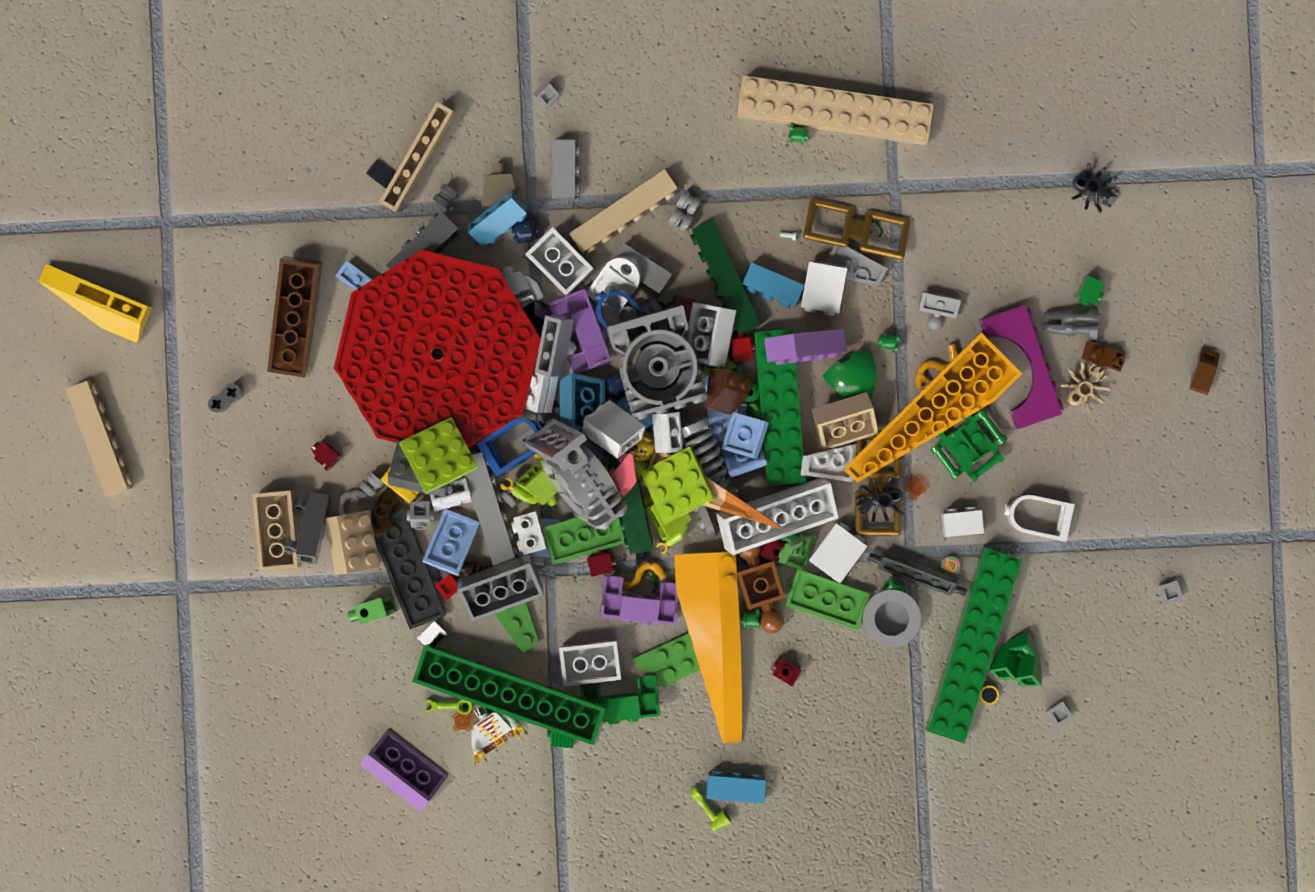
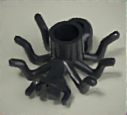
M1087 163V176L1080 174L1074 177L1072 181L1073 188L1082 193L1073 196L1071 199L1075 200L1084 195H1089L1084 207L1087 210L1089 202L1094 195V205L1098 212L1101 213L1102 209L1098 204V196L1103 200V205L1110 208L1111 205L1106 202H1115L1116 200L1112 197L1117 198V195L1113 192L1117 193L1118 190L1113 188L1103 190L1102 188L1118 177L1114 176L1101 184L1099 180L1104 174L1106 167L1102 168L1097 178H1092L1091 163Z
M892 476L888 477L882 491H879L876 478H872L877 496L863 485L860 486V489L873 497L872 499L865 498L863 495L855 497V499L863 498V500H859L856 504L857 506L862 505L858 510L863 511L866 509V511L860 513L861 515L868 513L872 505H875L872 513V524L875 523L879 506L882 509L886 523H889L885 508L890 507L900 515L904 514L892 504L902 500L903 493L901 489L891 487L886 491Z

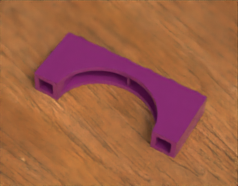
M1026 305L979 321L986 338L999 337L1013 342L1024 352L1030 363L1032 384L1029 394L1021 405L1010 411L1015 429H1021L1062 415L1061 410H1063L1062 402L1060 399H1057L1055 394L1057 392L1056 384L1054 381H1051L1049 376L1051 373L1048 363H1045L1043 358L1045 355L1042 344L1039 345L1037 337H1039L1037 328L1032 326L1030 320L1033 319L1031 310L1026 308Z

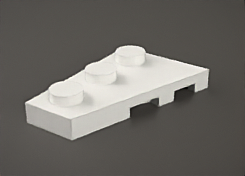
M849 444L804 455L801 475L852 482L853 478L844 468L855 458L857 444Z

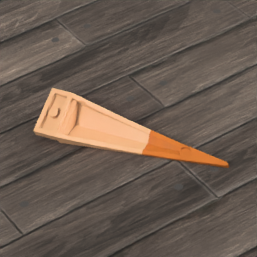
M654 451L648 468L672 455L656 453ZM706 477L716 499L704 506L775 528H782L779 524ZM642 480L641 484L646 486L644 480Z

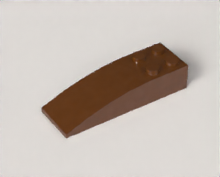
M283 256L280 259L267 372L306 377L317 311L322 261Z

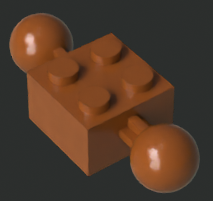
M760 545L738 553L741 558L747 560L749 568L737 571V576L748 610L761 606L763 613L760 617V626L765 632L773 634L783 628L784 617L781 612L774 609L772 602L784 599L785 596L774 561L759 563Z

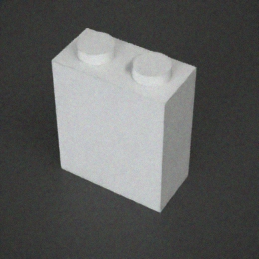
M809 259L801 307L808 312L820 310L825 315L834 316L835 313L839 314L847 266Z
M609 400L604 405L601 404L594 413L588 414L584 418L582 433L618 459L642 439L645 425Z
M834 523L808 560L834 580L841 583L867 546L864 544L866 540L858 534L855 536L849 533L850 528L846 525Z

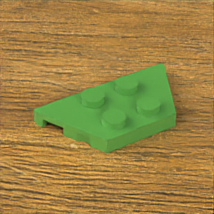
M689 633L632 658L633 662L649 675L656 674L657 681L664 687L699 671V665Z

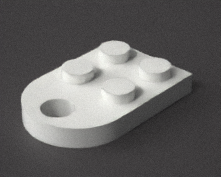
M626 256L612 258L588 289L587 295L595 302H597L595 297L602 290L605 293L617 290L631 297L642 279L639 265L633 259ZM623 264L630 265L632 268V272H625L623 270ZM613 295L604 300L602 307L614 316H617L628 300L622 296Z

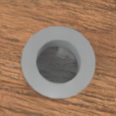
M886 590L876 594L867 603L863 614V623L867 634L874 642L885 647H899L907 644L915 637L920 627L921 614L917 603L908 594L898 590Z

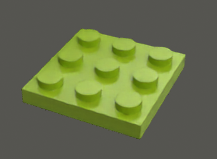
M452 417L399 442L425 494L478 469Z
M691 446L640 472L663 524H668L716 499Z

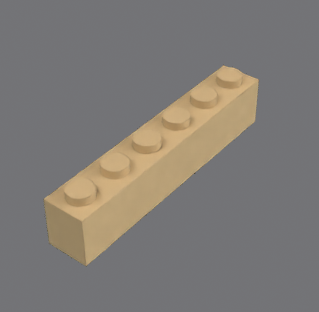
M436 101L381 197L380 204L399 214L454 118V111Z
M664 169L569 233L581 253L584 254L586 252L588 255L597 249L596 245L600 242L605 244L613 238L612 234L615 232L621 233L629 227L628 223L633 220L635 222L641 220L644 217L643 213L649 209L651 212L661 206L659 203L662 200L666 199L668 201L676 196L675 192L678 188Z
M85 381L66 388V393L105 496L111 497L132 489L130 485L132 484V479L129 473L126 474L124 466H126L125 460L122 455H119L117 450L119 448L118 442L115 437H112L110 432L112 430L111 423L104 416L105 407L98 400L97 394L99 392L97 386L94 383L92 384V381Z

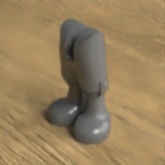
M1092 306L1089 311L1077 313L1076 310L1072 309L1044 312V320H1057L1058 325H1043V332L1067 335L1068 337L1080 333L1088 336L1089 341H1097L1098 325L1074 324L1077 321L1097 323V306Z

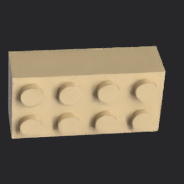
M294 490L252 494L259 571L301 567V563L297 561L296 552L288 553L284 547L286 540L299 542L297 513L295 511L296 506H294Z

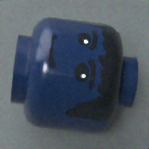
M524 218L521 222L517 221L512 225L513 240L516 239L519 244L533 243L536 240V236L540 235L539 224H535L532 218Z
M620 372L609 374L605 377V394H608L611 399L621 398L626 395Z

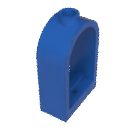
M602 290L595 297L597 300L596 315L605 327L608 324L601 316V306L605 299L613 295L626 298L642 315L647 314L633 299L621 291L612 290L605 293ZM652 322L650 325V329H658L660 327L657 322ZM643 327L636 335L646 331L645 327Z
M528 418L514 419L477 443L496 476H504L537 453L528 450L505 466L492 442L521 423H527L536 433L544 427L540 420L537 422Z

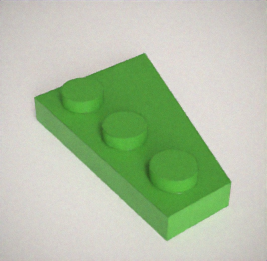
M811 532L786 543L779 553V562L804 570L818 535Z
M527 603L494 614L523 654L539 643Z

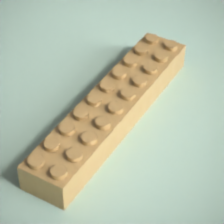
M743 75L736 117L786 125L794 123V126H806V128L926 145L929 139L934 104Z

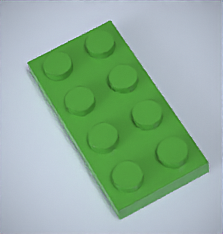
M578 517L541 527L552 565L624 544V534L620 527L619 518H616L608 528L603 530L594 528Z
M797 569L785 605L858 630L870 593Z

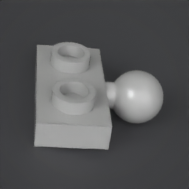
M923 291L919 311L932 313L933 315L929 317L927 322L928 326L932 330H938L943 325L941 315L957 318L961 298Z

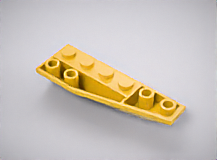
M45 264L38 281L102 329L136 343L139 342L152 307L48 264Z

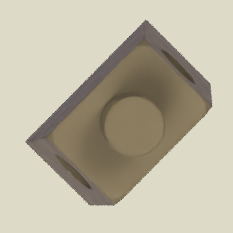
M504 163L492 164L493 175H485L482 199L483 208H489L511 190L517 194L513 175L505 174Z

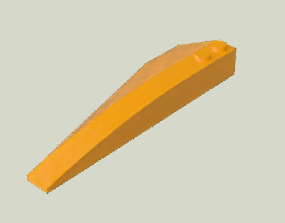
M979 333L875 436L844 470L858 483L994 402L1022 373L982 333Z
M728 551L675 554L676 594L686 620L687 630L693 643L692 646L700 672L704 678L705 688L716 717L715 720L722 743L742 742V670L736 554L732 555Z

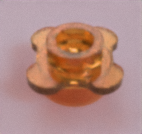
M914 477L910 483H906L903 486V489L909 493L912 500H916L917 496L926 493V487L920 483L918 477Z
M458 712L454 713L453 729L455 731H470L472 729L470 724L472 715L470 713L466 715L459 714Z

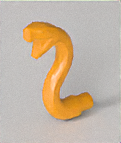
M955 343L948 345L949 363L959 354ZM931 360L922 363L915 376L917 388H923L921 385L925 381L930 382L924 375L927 369L933 368L941 371L949 363L941 364Z
M652 561V565L645 563L640 568H637L635 577L631 582H626L623 579L622 589L631 590L637 587L642 580L641 576H643L644 571L647 569L652 570L661 580L666 578L667 575L659 563Z

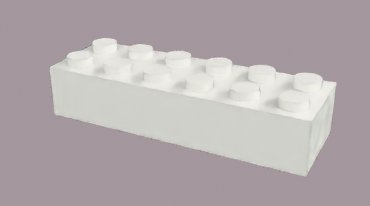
M818 478L747 503L779 524L782 528H775L724 511L716 513L724 548L732 555L838 519L831 483L824 478Z

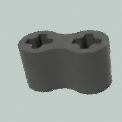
M237 384L226 385L221 394L212 396L209 399V409L215 413L225 412L230 403L241 400L244 395L243 388ZM231 388L237 389L235 392L236 396H230L232 393ZM216 400L221 401V408L215 407L217 404Z

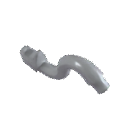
M361 490L343 493L337 505L339 515L347 514L345 504L348 499H354L359 506V499L361 497L366 499L368 494Z

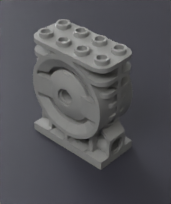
M683 305L673 306L606 326L612 349L621 353L619 365L621 380L631 415L638 420L648 418V414L655 412L656 415L668 412L667 408L670 407L675 409L685 407L686 403L690 401L694 402V404L705 401L704 397L708 396L695 351L684 337L689 327ZM666 319L670 331L650 329V325L652 322ZM643 325L646 331L639 333L629 341L627 329ZM683 329L680 335L676 334V331ZM652 341H664L675 348L683 345L685 348L674 352L668 346L653 344L644 348L639 353L635 364L627 366V361L634 359L639 348ZM622 346H626L625 349H624V351H621V350L618 349V348H619V347H622ZM655 361L663 363V368L660 371L653 370V363ZM690 366L689 370L681 372L678 381L673 386L662 391L649 390L641 384L631 385L632 382L641 380L653 388L666 387L676 379L680 368Z
M553 419L525 440L524 443L527 448L538 453L544 459L541 464L545 474L560 496L572 509L573 514L596 529H606L611 525L612 521L626 513L628 506L621 500L622 496L618 493L616 485L604 466L583 444L587 440L584 434Z

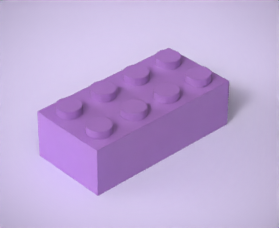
M844 329L796 333L764 339L767 362L775 361L776 365L786 364L787 360L789 363H796L800 361L822 360L827 358V355L828 358L840 357L839 353L847 352Z

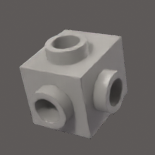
M410 501V510H407V521H410L411 528L417 530L430 528V521H434V509H430V501Z

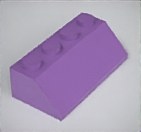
M390 730L384 733L360 764L420 812L448 777V775Z

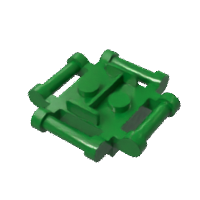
M985 408L974 416L970 415L965 418L966 421L945 436L943 432L938 434L937 436L940 438V441L929 449L932 454H936L948 470L952 480L965 471L971 481L975 483L979 480L978 477L998 462L1001 463L1005 460L996 447L1008 438L1005 434L1002 435L987 415L988 412ZM981 418L996 440L991 442L976 421ZM943 446H945V448L948 450V452L960 466L958 469H956L953 466V464L941 450ZM991 452L993 455L991 459L974 472L970 469L972 465Z

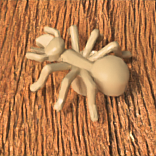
M1081 362L1080 373L1083 381L1076 377L1075 373L1070 369L1071 377L1078 383H1061L1060 386L1074 388L1068 392L1067 401L1071 405H1079L1083 402L1084 398V404L1087 407L1088 413H1090L1091 407L1087 396L1091 395L1094 399L1104 403L1101 397L1093 393V388L1110 391L1111 387L1093 385V382L1103 381L1107 375L1100 379L1104 374V370L1099 372L1101 367H1096L1091 371L1095 366L1093 363L1088 368L1089 375L1086 378L1084 373L1085 363Z

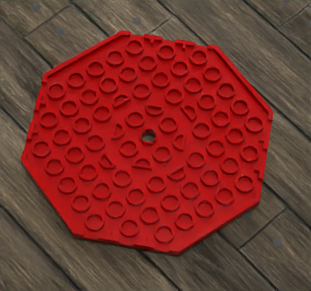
M421 250L351 292L334 370L341 378L347 391L354 399L360 412L378 439L394 443L401 442L452 417L467 447H470L510 421L523 415L541 338L499 268ZM435 348H440L443 351V357L440 359L434 358L432 351Z

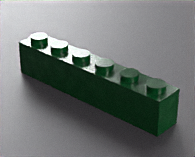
M711 220L693 228V234L690 235L694 246L698 245L700 249L698 255L701 262H706L708 269L706 273L709 280H714L716 284L714 291L717 297H721L724 302L721 305L722 308L736 310L732 329L733 333L737 332L738 335H741L760 326L714 221Z
M603 448L605 457H609L610 464H607L609 472L612 467L616 469L620 462ZM638 471L636 483L626 496H622L621 499L628 506L626 513L622 516V520H620V527L622 531H625L626 538H624L626 550L629 549L630 555L652 551L654 548Z

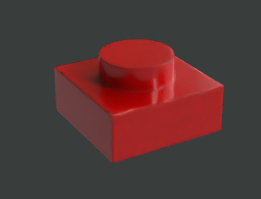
M451 573L435 585L446 600L458 592L457 581Z

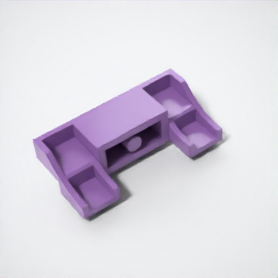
M585 289L549 303L552 315H560L574 320L573 329L582 351L568 357L574 374H582L611 362L604 342L607 339L604 329L599 328L597 322L600 321L597 318L596 311L592 309Z
M603 576L599 610L600 617L618 618L628 623L636 620L646 625H651L652 622L676 625L678 616L676 583L660 581L658 596L622 592L623 577Z

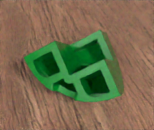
M870 350L852 353L850 358L843 363L837 361L822 377L830 387L845 398L867 392L871 400L876 386V366Z
M1030 634L1019 635L1007 642L993 658L989 671L1003 681H1007V679L1016 680L1020 686H1042L1040 657Z

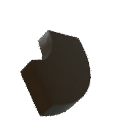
M389 486L377 497L371 514V526L377 538L393 528L391 522L392 513L400 503Z

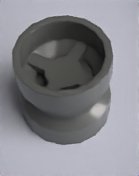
M443 183L440 188L441 191L434 196L433 200L449 210L452 206L451 202L458 197L459 193Z

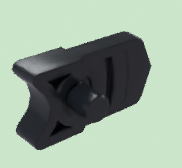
M650 551L635 554L638 568L645 563L653 564Z

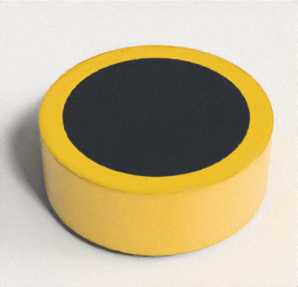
M985 685L982 687L979 698L983 703L992 705L997 702L999 692L994 686Z

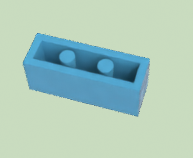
M511 190L471 221L468 226V233L483 248L488 244L491 245L497 240L499 235L507 233L513 224L524 220L527 215V205Z
M751 263L742 283L745 286L744 290L753 294L757 291L763 294L762 298L773 301V299L780 301L779 305L788 309L791 306H796L805 286L754 263Z
M713 770L712 773H708L706 798L764 804L766 779L761 774L743 776L741 772H732L731 775L724 774V771Z

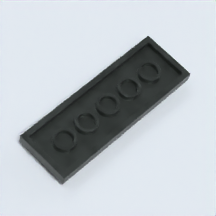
M401 509L392 513L391 522L393 528L378 538L374 534L402 612L411 630L444 617L446 614L427 565L423 562V555L410 522L407 521L405 509Z

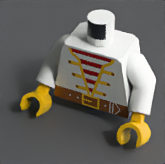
M480 706L474 710L479 721L473 725L471 731V745L475 754L474 761L480 766L479 759L483 758L487 763L488 759L484 753H489L513 736L522 740L520 733L523 731L527 735L528 731L521 726L516 718L496 711L489 714L485 707Z

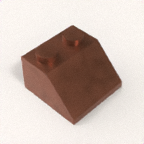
M710 369L705 408L732 415L749 396L751 377L730 369Z

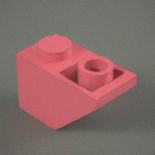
M630 450L628 454L625 452L618 459L620 464L616 469L612 467L608 472L616 485L618 493L623 497L626 496L638 479L633 450Z

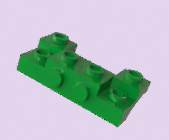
M656 674L638 676V692L602 696L600 682L580 684L581 697L609 706L604 723L608 722L609 725L618 724L623 720L636 722L640 718L661 715Z

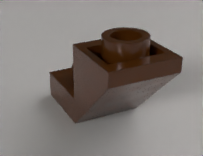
M1087 341L1081 359L1121 372L1126 354L1117 349Z
M1201 348L1197 366L1191 376L1189 390L1208 395L1218 368L1220 353Z

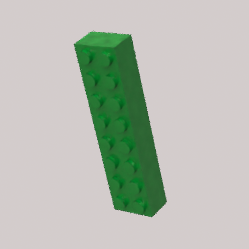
M793 329L754 332L761 420L769 423L763 440V453L767 465H765L766 486L806 483L805 476L801 475L804 455L796 363H789L788 360L786 364L776 365L775 361L767 362L764 341L766 338L793 334Z

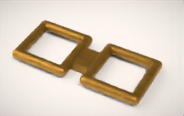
M814 198L810 200L803 233L804 239L840 247H847L849 239L861 241L859 248L863 252L900 260L904 259L911 223L909 219L867 211L865 220L862 221L853 219L855 210L851 206ZM816 207L846 213L842 239L811 233ZM872 219L902 225L898 251L868 245Z
M876 435L856 441V456L863 450V440H873ZM901 457L894 460V471H876L866 477L868 478V489L877 496L872 478H876L879 491H882L884 483L889 476L895 479L901 477ZM857 490L855 492V497L863 495L864 497H871L867 492L863 490ZM863 498L855 499V534L859 536H899L901 534V515L893 510V528H863V515L860 514L863 511L858 510L862 505H856ZM901 501L893 503L894 506L901 510Z

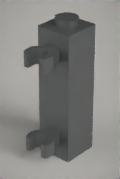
M321 491L316 493L310 492L308 501L300 498L295 499V511H306L299 542L286 540L284 547L288 553L296 552L297 561L300 563L317 565L326 527L325 518H328L331 505L329 494Z

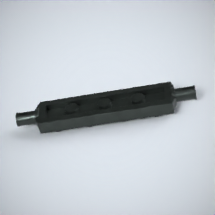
M871 552L869 554L868 561L877 563L879 570L949 596L954 592L963 596L967 593L968 589L958 586L957 578L888 552H885L881 557Z

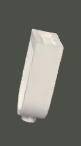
M1020 495L1014 498L1010 504H1005L1004 515H1007L1010 525L1019 532L1067 542L1075 504L1034 495ZM1025 499L1061 505L1055 535L1021 528L1014 519L1016 505Z

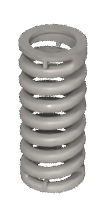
M708 417L682 425V439L700 435L684 443L683 449L689 446L703 445L694 450L696 456L708 454L698 459L701 466L712 463L702 469L704 474L715 473L708 478L715 483L720 482L718 485L736 495L735 487L728 485L731 482V477L725 475L728 471L727 467L720 466L724 462L723 457L717 456L720 453V448L713 447L717 441L716 438L710 437L713 430L708 427Z

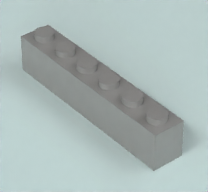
M481 452L472 455L478 469L466 474L465 477L493 566H497L520 556L517 546L513 547L511 540L514 539L511 528L507 529L505 521H508L506 511L501 510L500 503H502L500 492H496L494 485L497 484L493 473L490 474L488 469L490 465Z

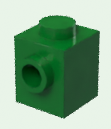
M1088 275L1085 276L1075 295V298L1079 299L1078 303L1087 307L1095 305L1096 302L1099 303L1104 295L1102 289L1105 283Z

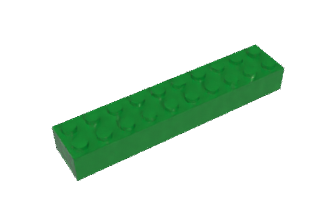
M982 547L925 729L927 732L965 743L1022 559Z
M431 644L424 645L412 681L413 683L591 745H595L598 741L609 708L607 705Z

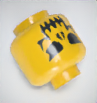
M644 432L642 439L632 447L636 460L644 461L652 457L655 451L652 434Z

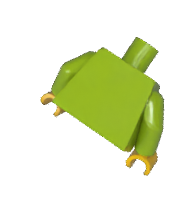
M538 453L534 457L539 460L515 482L516 486L513 485V481L510 478H505L510 483L509 487L500 484L502 489H510L513 495L530 504L539 503L544 505L547 503L549 506H554L558 502V498L555 495L557 490L545 474L541 464L544 459Z
M650 496L645 498V507H648L646 508L647 514L662 539L656 548L659 545H664L666 549L661 551V554H664L669 546L672 547L683 539L688 529L687 523L691 521L689 514H686L668 524H663Z

